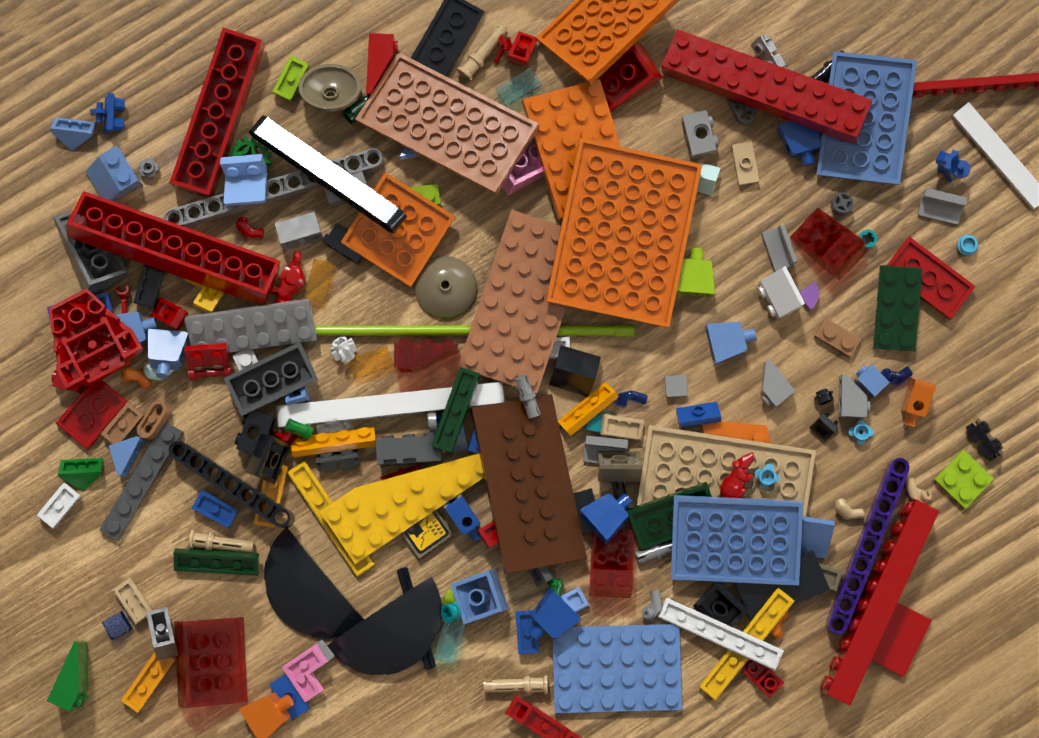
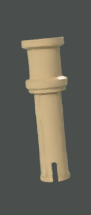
M498 25L477 51L470 53L467 61L457 68L458 73L466 80L471 81L474 73L484 66V60L499 44L498 38L501 35L505 37L508 32L501 25Z
M191 530L188 547L189 549L196 547L206 550L220 549L253 553L254 541L217 537L211 532L209 534H202Z
M544 675L541 678L526 676L524 679H484V693L524 692L530 695L531 693L544 692V694H548V675Z

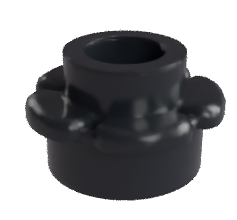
M825 388L816 392L814 401H817L818 406L834 400L832 396L833 391H828Z

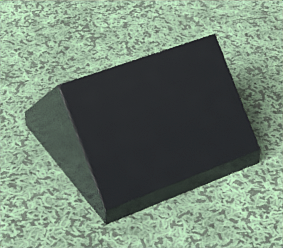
M561 345L549 385L588 397L596 379L601 357Z
M261 433L245 472L275 484L291 445L274 436Z
M714 582L693 605L700 613L731 627L749 612L719 582Z

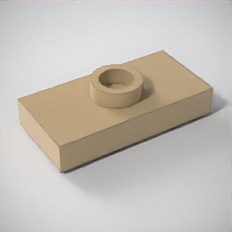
M752 141L731 145L738 186L759 183Z
M603 414L600 435L642 441L644 420Z
M128 578L112 589L136 625L147 618L146 612L153 610L132 578Z

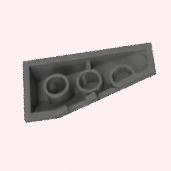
M73 211L54 216V222L83 290L87 288L93 295L106 291L128 274L119 255L67 237L66 223Z

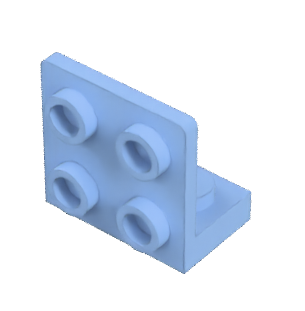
M262 154L221 157L220 165L225 174L224 205L265 203L268 168Z

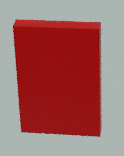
M100 380L91 386H87L55 424L86 450H89L99 439L103 430L128 401L106 382Z
M897 603L871 661L905 677L932 620Z

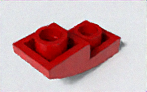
M748 659L740 669L769 698L784 684L769 667L754 660Z

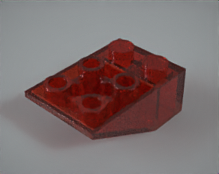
M817 208L790 236L813 260L839 281L868 252L862 238L820 208Z
M399 339V342H394V369L396 372L417 373L458 353L459 346L453 340H442L441 343H433V340L423 339L420 340V343H413L411 339Z
M592 530L589 596L631 598L633 590L634 530H619L607 545Z

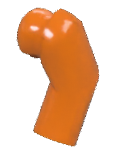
M127 368L121 374L123 382L137 381L144 390L152 385L141 369Z
M788 611L769 633L774 639L782 637V622L790 617Z

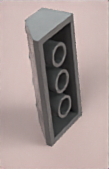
M298 342L225 377L224 380L241 416H244L317 381L318 378L303 344Z

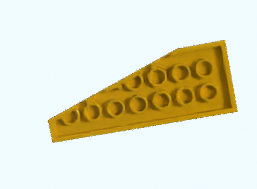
M477 453L355 487L320 510V513L354 564H356L483 479L484 474L480 454Z

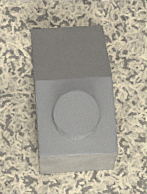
M769 358L763 364L760 392L763 395L761 397L763 402L768 407L772 406L774 409L792 395L795 390Z
M847 374L840 375L838 418H866L867 414H870L871 407L870 401H867V395Z

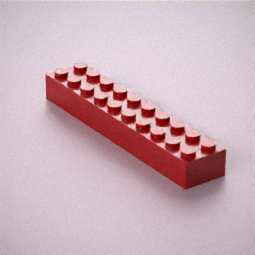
M679 29L676 30L661 65L663 75L853 145L857 143L872 104V100Z
M85 191L82 192L66 223L67 237L258 305H266L279 275L280 260Z
M918 500L908 501L907 504L904 503L899 512L902 516L898 523H894L890 532L893 534L890 542L886 541L882 548L884 555L881 561L878 560L873 568V572H875L873 579L867 581L864 588L866 594L863 599H859L855 610H857L855 618H851L846 637H842L838 644L840 651L837 657L833 656L829 664L831 670L828 676H824L821 681V693L851 706L938 516L939 510Z

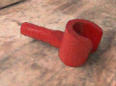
M504 35L498 38L500 48L493 61L495 64L499 63L505 51L511 49L512 42L510 37L506 41Z
M127 285L126 291L121 293L120 287L117 286L116 291L122 303V314L127 313V299L131 296V292Z
M271 431L272 436L280 438L289 445H292L297 438V435L291 432L282 434Z

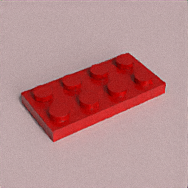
M910 236L907 237L886 265L922 268L920 298L949 320L952 319L976 287Z

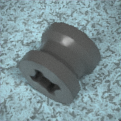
M842 192L833 198L830 207L834 214L843 216L852 209L854 201L851 195Z

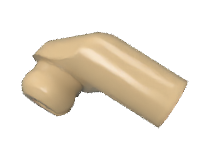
M914 477L905 480L904 484L910 499L918 500L922 503H927L931 500V492L917 488Z
M843 498L835 501V510L843 519H864L863 509H851Z

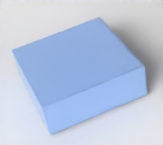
M580 587L561 596L575 612L589 606Z

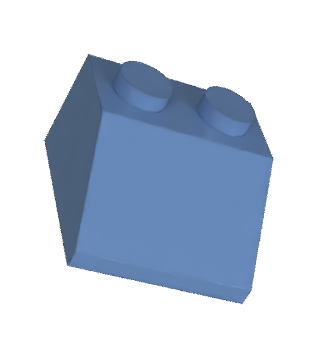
M117 145L100 155L85 171L99 195L113 202L118 201L142 186L141 181Z
M488 570L450 584L456 603L460 607L464 625L509 610L496 570Z

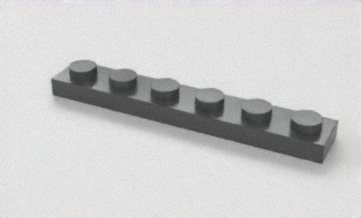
M165 422L111 509L100 531L117 541L120 540L169 458V446L172 442L179 441L184 433L183 431Z

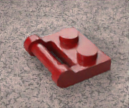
M227 343L185 346L184 352L190 381H195L197 378L227 377L232 374ZM223 365L224 367L218 369L196 370V367Z

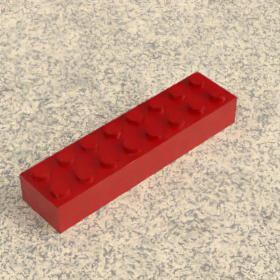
M222 28L169 182L173 188L205 198L215 195L223 171L220 165L221 157H228L227 153L230 151V146L232 145L265 48L261 39Z

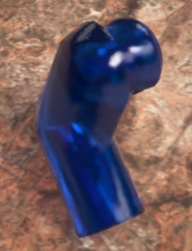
M905 367L900 372L891 371L889 368L881 371V374L890 382L889 384L899 385L913 375L909 367Z
M633 390L621 392L618 394L619 397L616 400V405L626 407L627 401L645 404L648 396Z

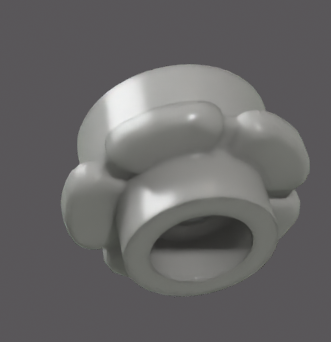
M147 158L139 163V173L143 177L153 178L159 171V165L152 158Z

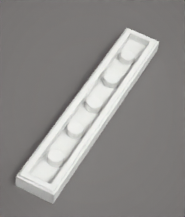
M968 102L952 118L1032 210L1039 205V182Z
M666 598L658 616L665 621L773 670H776L784 650L669 598Z

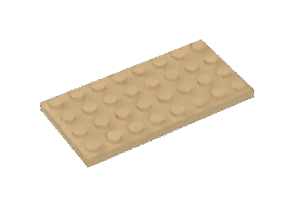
M648 425L636 506L707 482L712 497H721L720 485L734 468L732 462L738 460L743 455L754 453V461L748 467V474H754L757 469L761 470L766 464H772L775 473L779 476V481L769 485L768 488H762L759 479L753 475L750 483L745 482L744 486L747 487L743 498L803 501V516L806 517L816 450Z

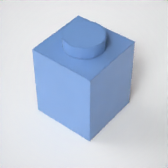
M873 364L868 367L864 365L855 373L858 377L854 381L870 398L875 397L890 383Z

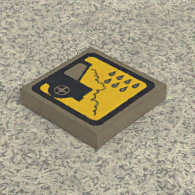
M437 510L401 533L419 559L454 535Z

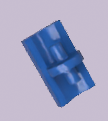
M108 93L105 97L104 109L103 103L97 102L96 109L90 110V115L96 116V123H102V117H104L103 134L123 130L124 118L113 117V111L123 112L125 99L114 97V93Z
M953 149L951 154L941 150L936 159V164H938L937 170L945 173L946 180L950 182L954 180L953 175L962 179L970 174V165L968 162L960 160L959 151Z

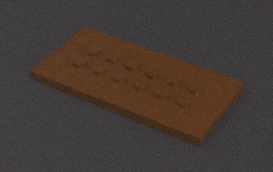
M552 394L535 397L541 414L534 418H528L523 401L520 400L470 409L504 575L587 558Z

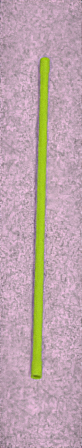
M634 324L560 325L557 336L634 337L635 329ZM472 325L315 326L317 336H468Z

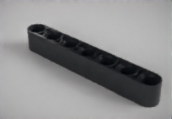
M174 441L169 446V454L173 459L275 526L290 528L294 524L295 516L289 509L191 445L182 441ZM183 446L184 453L183 455L178 456L177 450L179 447ZM200 457L201 465L196 468L194 466V461L196 458ZM217 468L218 476L213 479L211 477V472L213 469ZM234 479L236 485L232 490H229L228 483ZM251 490L253 497L250 501H246L245 494ZM265 502H269L270 509L264 513L262 506ZM286 513L287 521L281 524L279 517L281 514Z

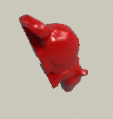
M295 250L290 264L285 266L278 278L281 281L279 287L275 285L271 291L272 294H277V298L272 304L291 301L293 296L304 286L305 275L301 268V252Z
M754 453L743 455L738 460L732 462L734 468L720 485L721 497L743 498L747 487L744 486L745 482L750 483L754 475L747 472L748 467L754 461Z

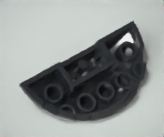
M285 528L274 540L265 561L264 579L266 594L271 606L288 626L300 633L302 632L316 638L341 636L363 621L364 618L316 563L290 529Z
M430 577L385 605L327 646L341 663L355 669L357 672L369 675L398 673L420 661L432 647L436 634L439 633L442 620L441 597L433 577Z

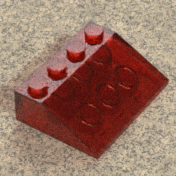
M244 617L174 622L175 642L178 656H176L178 707L192 708L248 702Z

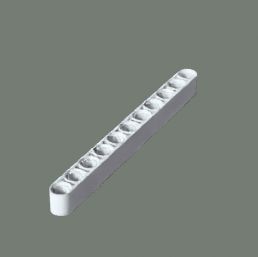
M503 383L478 384L469 408L505 402ZM453 387L276 406L278 428H285L289 418L305 425L307 423L315 425L444 411Z

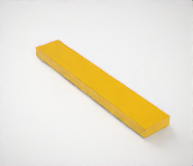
M303 461L288 471V475L356 576L358 577L372 568L375 564L369 555L354 564L321 515L320 510L331 504L332 500L307 463Z
M777 588L743 632L764 641L795 600L780 588ZM728 650L699 688L716 701L749 658Z

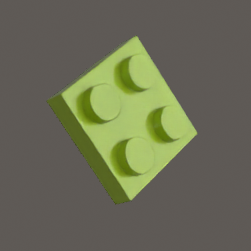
M963 449L933 480L963 509H966L994 478Z

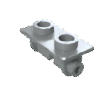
M760 35L751 44L754 53L759 59L786 68L787 64L780 53L772 54L777 48L770 37Z

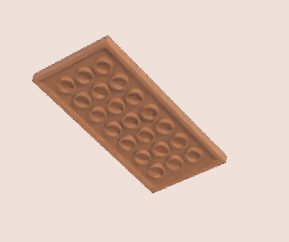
M399 52L355 119L358 124L495 195L498 194L539 128L537 122Z
M511 209L458 368L462 367L480 373L482 376L517 387L514 378L527 374L532 390L536 394L538 393L567 307L546 302L561 229L560 225Z

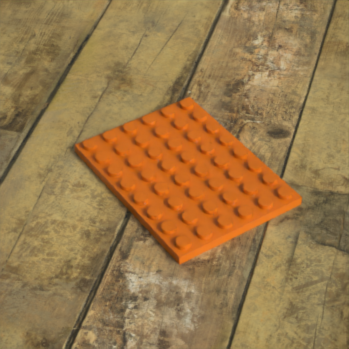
M580 138L546 302L669 328L702 164Z

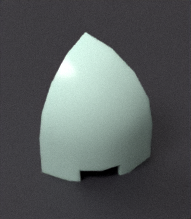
M702 164L697 191L712 196L721 168Z

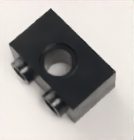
M255 410L244 415L242 419V425H244L242 433L239 432L235 439L236 449L253 454L261 433L271 435L276 418ZM257 427L259 429V436L254 439L250 438L249 431Z

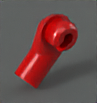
M239 217L237 219L236 229L245 238H264V228H252L246 217Z

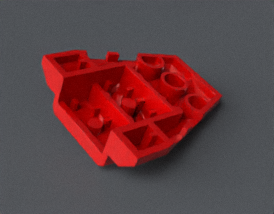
M87 288L48 308L51 332L54 337L53 347L57 360L56 370L67 390L75 389L82 385L91 386L129 366L131 364L130 360L136 358L143 351L134 331L129 326L127 327L117 315L106 308Z

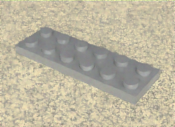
M310 298L191 315L185 318L191 345L227 343L229 353L317 340Z

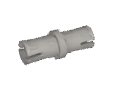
M524 374L514 378L520 393L519 399L523 401L528 418L539 416L541 412L535 399L536 393L532 390L528 375Z
M672 540L638 552L636 551L635 554L639 565L656 558L660 560L662 556L671 554Z

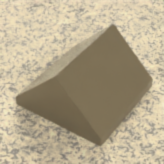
M598 451V482H640L642 462L639 451Z

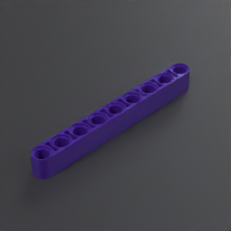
M904 458L893 459L886 467L826 620V628L831 633L842 634L849 626L910 469L908 461ZM896 462L903 466V471L900 474L894 470ZM889 481L895 485L893 493L888 492L886 489V484ZM881 501L886 502L888 506L885 513L881 512L878 508ZM874 520L880 524L878 532H874L871 529V523ZM866 540L872 543V549L869 552L863 548V543ZM859 559L865 564V568L862 571H858L855 567V563ZM851 579L857 582V588L854 591L849 590L847 586L848 581ZM842 599L849 601L850 605L846 611L840 608ZM836 618L840 619L842 623L839 630H834L832 627V622Z

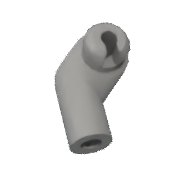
M660 590L650 591L651 603L642 611V616L645 619H654L662 610Z

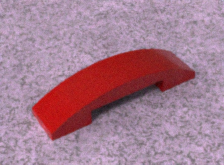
M515 695L505 711L506 715L543 738H582L517 695Z

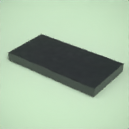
M444 0L412 54L411 59L448 77L485 11L465 0Z
M814 550L803 553L800 556L799 585L735 582L745 608L749 610L748 615L751 621L777 588H780L795 600L792 605L830 590Z

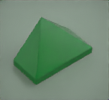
M103 458L61 460L58 477L84 491L101 475Z

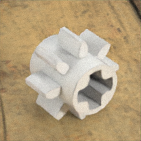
M339 337L332 343L333 347L330 348L335 361L340 359L343 363L351 361L355 357L354 352L358 351L353 339L347 340L346 337Z

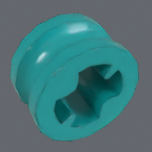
M869 229L863 230L857 237L858 245L863 249L872 248L877 242L876 233ZM868 234L871 236L872 242L865 244V240H862V237Z
M456 602L444 604L441 607V616L445 622L450 623L460 619L461 610Z

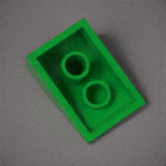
M84 640L74 641L47 699V702L69 712L78 710L80 707L83 708L88 700V695H86L88 692L87 641Z

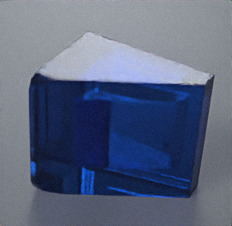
M123 611L102 621L111 640H115L133 629Z

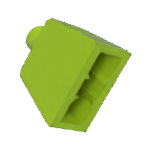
M691 248L690 259H683L676 294L714 296L712 261L702 260V248Z

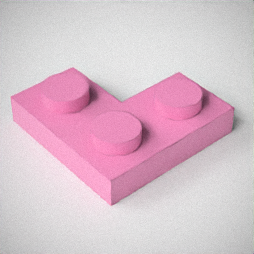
M317 643L282 666V669L304 702H307L324 690L313 674V671L328 662Z

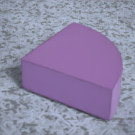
M815 281L799 292L809 311L816 305L819 298V289Z

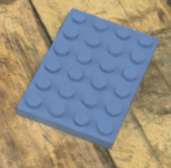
M833 51L829 84L871 99L872 104L856 145L822 133L817 176L900 185L917 60Z
M674 495L671 579L799 585L803 501Z
M674 624L571 627L553 639L555 713L682 710L679 626Z

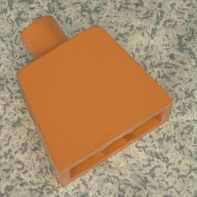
M909 378L901 410L907 412L904 421L905 425L916 427L919 416L926 417L936 385ZM918 401V407L913 408V404Z
M274 692L246 704L239 711L256 738H270L291 718L287 709L292 707L294 702L289 695L279 698Z

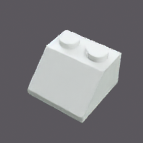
M786 266L758 283L760 287L757 289L760 296L766 298L769 304L767 309L772 317L775 316L777 320L799 310L805 304Z

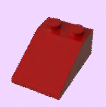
M634 43L598 79L601 81L611 112L648 90L661 80L663 76L642 44Z

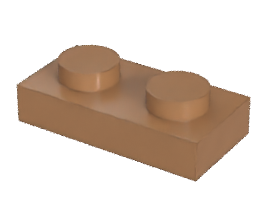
M827 318L823 320L814 335L815 338L849 358L861 341L859 337Z
M127 402L103 430L101 435L112 444L124 441L139 424L144 414Z

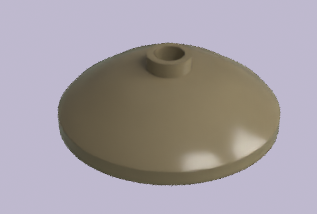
M323 64L311 68L301 77L299 82V95L303 102L313 109L324 112L340 111L351 106L361 93V83L357 74L351 69L338 64Z
M443 256L430 260L415 280V294L419 304L426 312L438 318H453L463 314L469 309L476 297L477 282L473 271L465 262L454 257ZM443 282L449 283V287L446 289L442 288L441 285Z

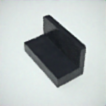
M336 223L330 234H325L322 242L359 266L364 257L341 243L348 229Z

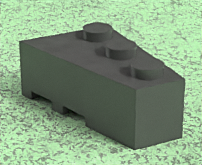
M436 432L423 433V436L415 437V434H404L402 438H394L391 435L382 436V439H375L377 465L384 467L443 462L442 450L431 446Z

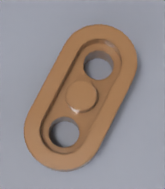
M161 400L151 403L137 426V434L145 440H153L169 418L171 413L170 406Z

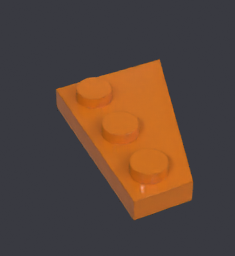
M726 421L701 425L705 434L771 443L767 425Z

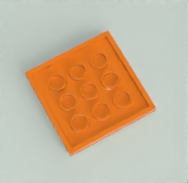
M384 172L374 191L399 207L407 215V218L395 233L392 234L359 212L341 243L412 287L455 219V216Z

